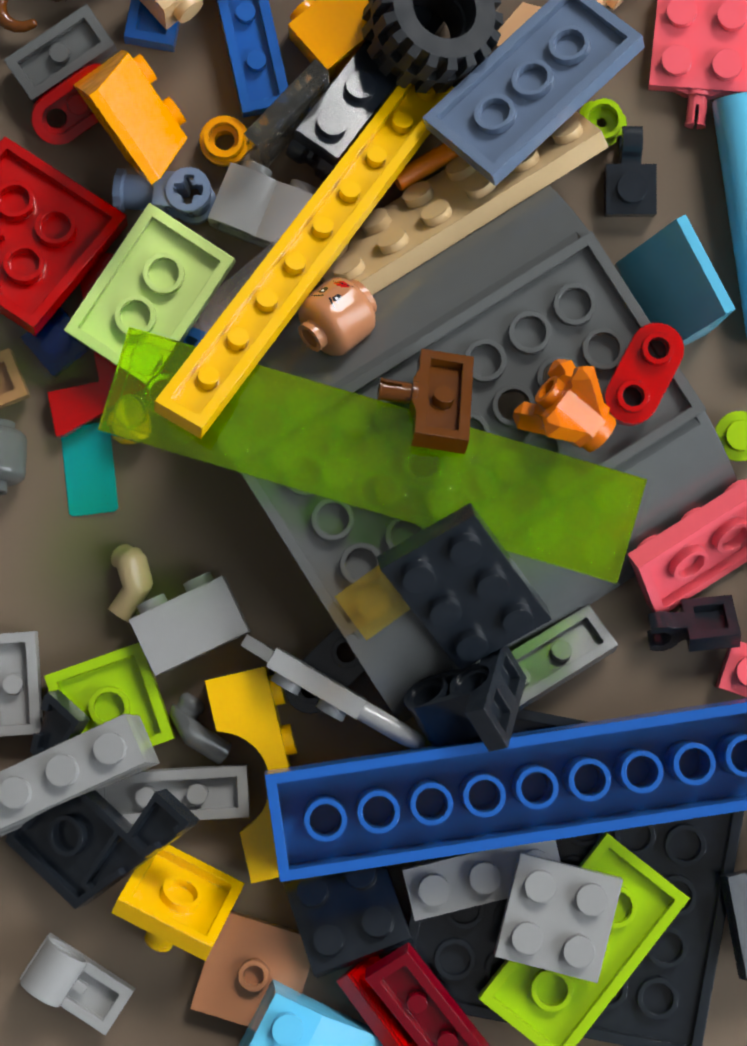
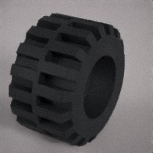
M368 0L369 3L364 8L362 19L367 21L362 28L363 40L372 42L367 49L371 60L379 58L382 63L379 70L386 77L390 72L398 77L395 84L404 89L409 84L415 85V92L426 94L431 87H433L436 94L446 92L451 86L455 88L490 55L491 50L497 45L501 36L497 30L503 25V14L495 11L500 6L501 0ZM413 5L424 6L436 12L446 23L450 32V38H442L426 30L417 19Z

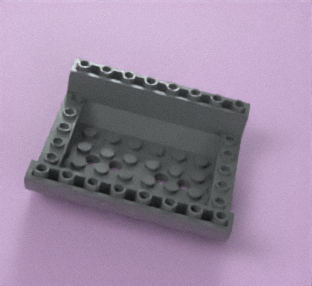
M550 185L372 295L377 305L375 327L369 336L346 354L331 356L322 350L316 352L310 349L299 335L298 327L301 324L298 312L295 313L211 425L394 716L402 722H406L413 717L404 704V697L414 684L429 676L455 670L458 667L382 573L377 556L471 502L546 604L552 618L549 622L509 643L507 646L510 651H513L635 577L636 575L628 553L636 549L647 537L658 535L679 522L691 509L702 507L717 498L732 483L737 481L726 451L705 412L707 409L680 367H678L656 411L649 419L635 426H625L616 422L610 437L603 445L592 452H587L582 447L573 446L568 441L517 429L515 421L508 420L500 414L498 400L507 392H518L526 398L527 402L537 404L535 396L544 384L543 372L546 367L557 359L572 360L576 367L594 366L603 397L604 390L630 340L640 328L651 323L593 232L586 228L571 207ZM653 340L648 344V351L654 358H664L666 346L661 341ZM421 348L474 357L470 437L466 453L461 454L430 449L438 457V470L430 477H417L410 471L407 463L409 455L414 450L422 448L411 446L413 419L409 411V405L383 400L377 401L380 377L412 383L417 372V361ZM626 388L623 392V399L626 404L630 406L640 405L642 396L636 388ZM382 476L392 483L394 495L389 503L383 506H374L364 499L362 489L365 482L371 477Z

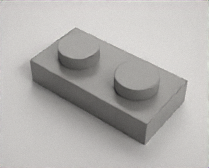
M38 631L0 634V737L39 733L43 723V710H41L42 687Z

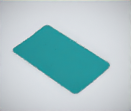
M108 422L85 424L69 436L61 438L68 507L71 516L118 510L110 426L108 427Z

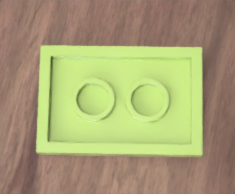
M148 203L64 331L152 389L236 263V260L159 208Z

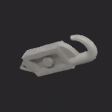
M248 634L244 638L241 646L268 662L266 667L275 671L271 681L297 696L302 688L320 698L316 704L318 709L343 722L348 714L408 748L418 749L425 746V738L419 732L371 704L365 697L280 647L273 649Z

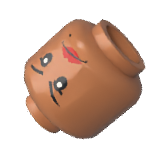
M341 277L327 280L310 293L298 309V318L301 324L298 327L301 339L313 351L318 352L322 350L331 356L346 354L373 331L376 324L375 312L377 311L375 299L370 291L357 280H347Z

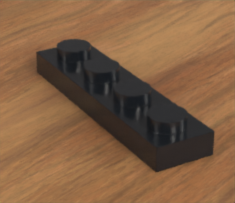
M413 5L415 15L422 26L437 36L446 24L444 20L427 7ZM366 40L300 123L294 134V140L334 167L398 86L395 84L398 77L391 72L386 77L379 70V67L382 65L379 58L371 60L367 49L372 44L369 40Z

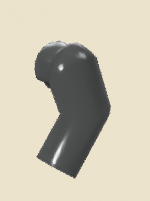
M189 692L181 694L176 705L172 703L170 718L183 742L217 764L222 763L231 749V742L205 727L197 719L205 710L203 701Z

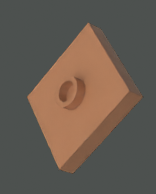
M231 910L206 961H204L190 1009L248 1027L272 979L302 994L310 963L299 931Z

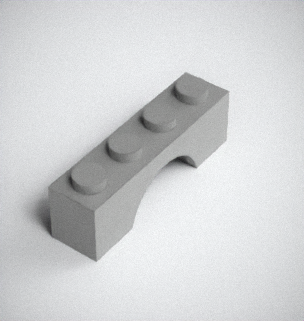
M131 714L120 715L0 771V837L21 828L30 819L57 805L88 792L114 785L159 764L160 762L141 717Z

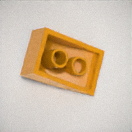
M121 50L76 82L74 87L131 168L152 185L162 177L187 140V136L180 128L187 121L169 96L163 101L160 99L151 83L157 80V77L143 56L139 53L132 58L129 52Z

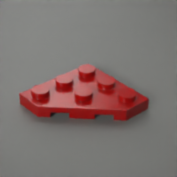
M6 136L0 141V313L36 336L127 227L128 221L126 214Z

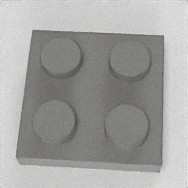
M519 851L494 956L598 983L623 879L614 875Z

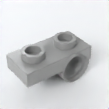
M51 932L46 936L19 978L21 986L32 996L52 1007L61 1006L105 1036L136 989Z

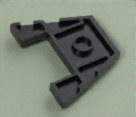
M60 690L47 692L41 705V710L45 711L41 730L39 733H34L29 751L33 755H37L80 735L90 721V718ZM163 789L153 794L134 825H132L94 790L35 816L24 823L21 828L8 833L5 842L74 909H77L92 902L193 828L199 821V818L171 792Z

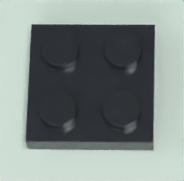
M387 866L283 882L310 966L316 978L399 948L408 942H414Z

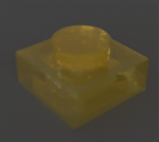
M379 565L335 596L366 641L410 610L402 596L382 573Z

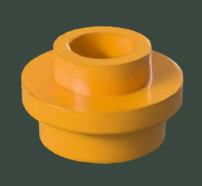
M218 116L209 120L204 125L200 133L199 143L203 155L209 162L217 166L229 167L231 162L237 164L246 156L250 146V138L245 125L240 120L231 116ZM222 135H230L234 138V144L228 150H221L216 146L217 139Z

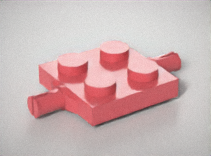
M657 0L648 90L674 92L684 98H688L686 121L684 123L686 128L693 129L696 109L698 110L696 129L706 128L708 100L747 92V0Z

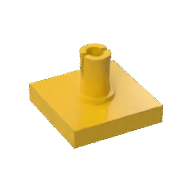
M168 845L134 870L111 913L147 931L144 939L146 944L153 950L167 952L175 945L206 961L245 883Z

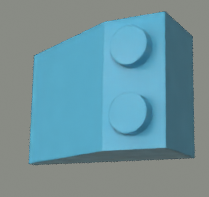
M686 214L675 219L614 265L651 323H664L673 327L681 336L684 346L709 334L735 310Z
M272 979L238 1046L383 1045L368 1025Z

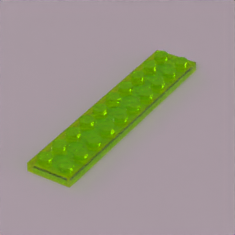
M129 327L98 427L100 432L424 528L429 527L471 502L507 552L616 584L618 582L647 479L471 427L469 443L465 454L411 446L413 419L409 409L261 365L255 366L202 439L154 412L156 398L196 346Z

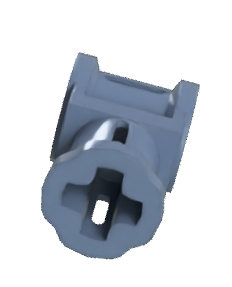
M184 167L177 171H165L162 177L152 185L141 175L128 174L127 170L123 168H117L113 179V207L125 213L126 209L144 211L148 203H151L172 218L180 219L190 225H198L208 221L209 213L216 199L206 174L193 167ZM191 189H198L200 195H194L192 203L185 204L183 198L190 196Z

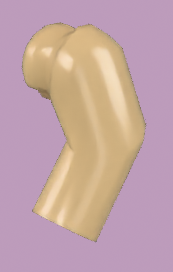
M122 544L111 555V563L114 567H117L122 588L108 610L129 623V619L138 610L136 606L143 603L151 591L153 579L147 556L142 550L129 544Z

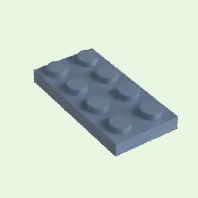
M549 0L422 117L426 129L493 185L497 186L645 48L643 35L596 0Z

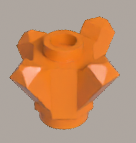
M557 359L552 362L547 373L550 378L540 387L535 396L537 404L524 401L514 409L513 419L517 429L546 435L549 438L568 441L573 446L582 447L587 452L595 451L605 443L616 426V419L609 414L610 408L604 403L594 366L576 367L572 360Z

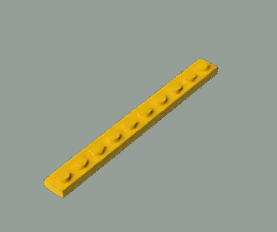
M409 84L405 89L399 85L395 88L156 398L154 404L155 413L202 439L431 133L426 129L422 117L454 89L453 86L446 92L438 94L435 93L433 87L426 94L416 93L415 85Z

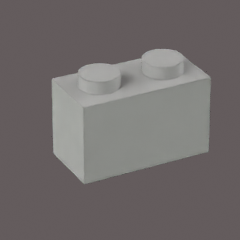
M207 572L184 583L183 586L186 593L168 601L163 593L136 606L140 615L129 619V622L155 676L166 673L251 632L226 577L220 576L214 579L211 572Z

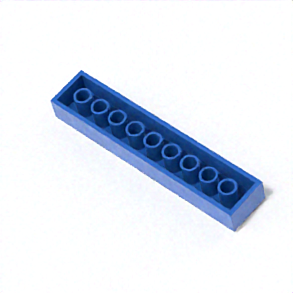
M747 698L513 733L508 748L492 752L488 751L481 738L444 746L433 745L418 749H407L265 771V781L280 882L746 811Z

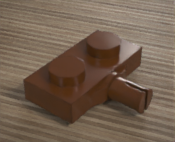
M421 348L417 361V372L412 383L380 377L377 401L383 400L409 405V411L413 419L411 446L461 454L466 453L470 437L474 357Z

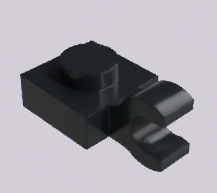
M622 126V136L618 138L619 164H606L604 167V217H654L657 214V164H641L643 126Z
M732 595L682 599L680 612L657 611L648 614L650 630L647 631L650 650L652 651L671 649L683 640L687 641L689 652L740 647L741 631Z

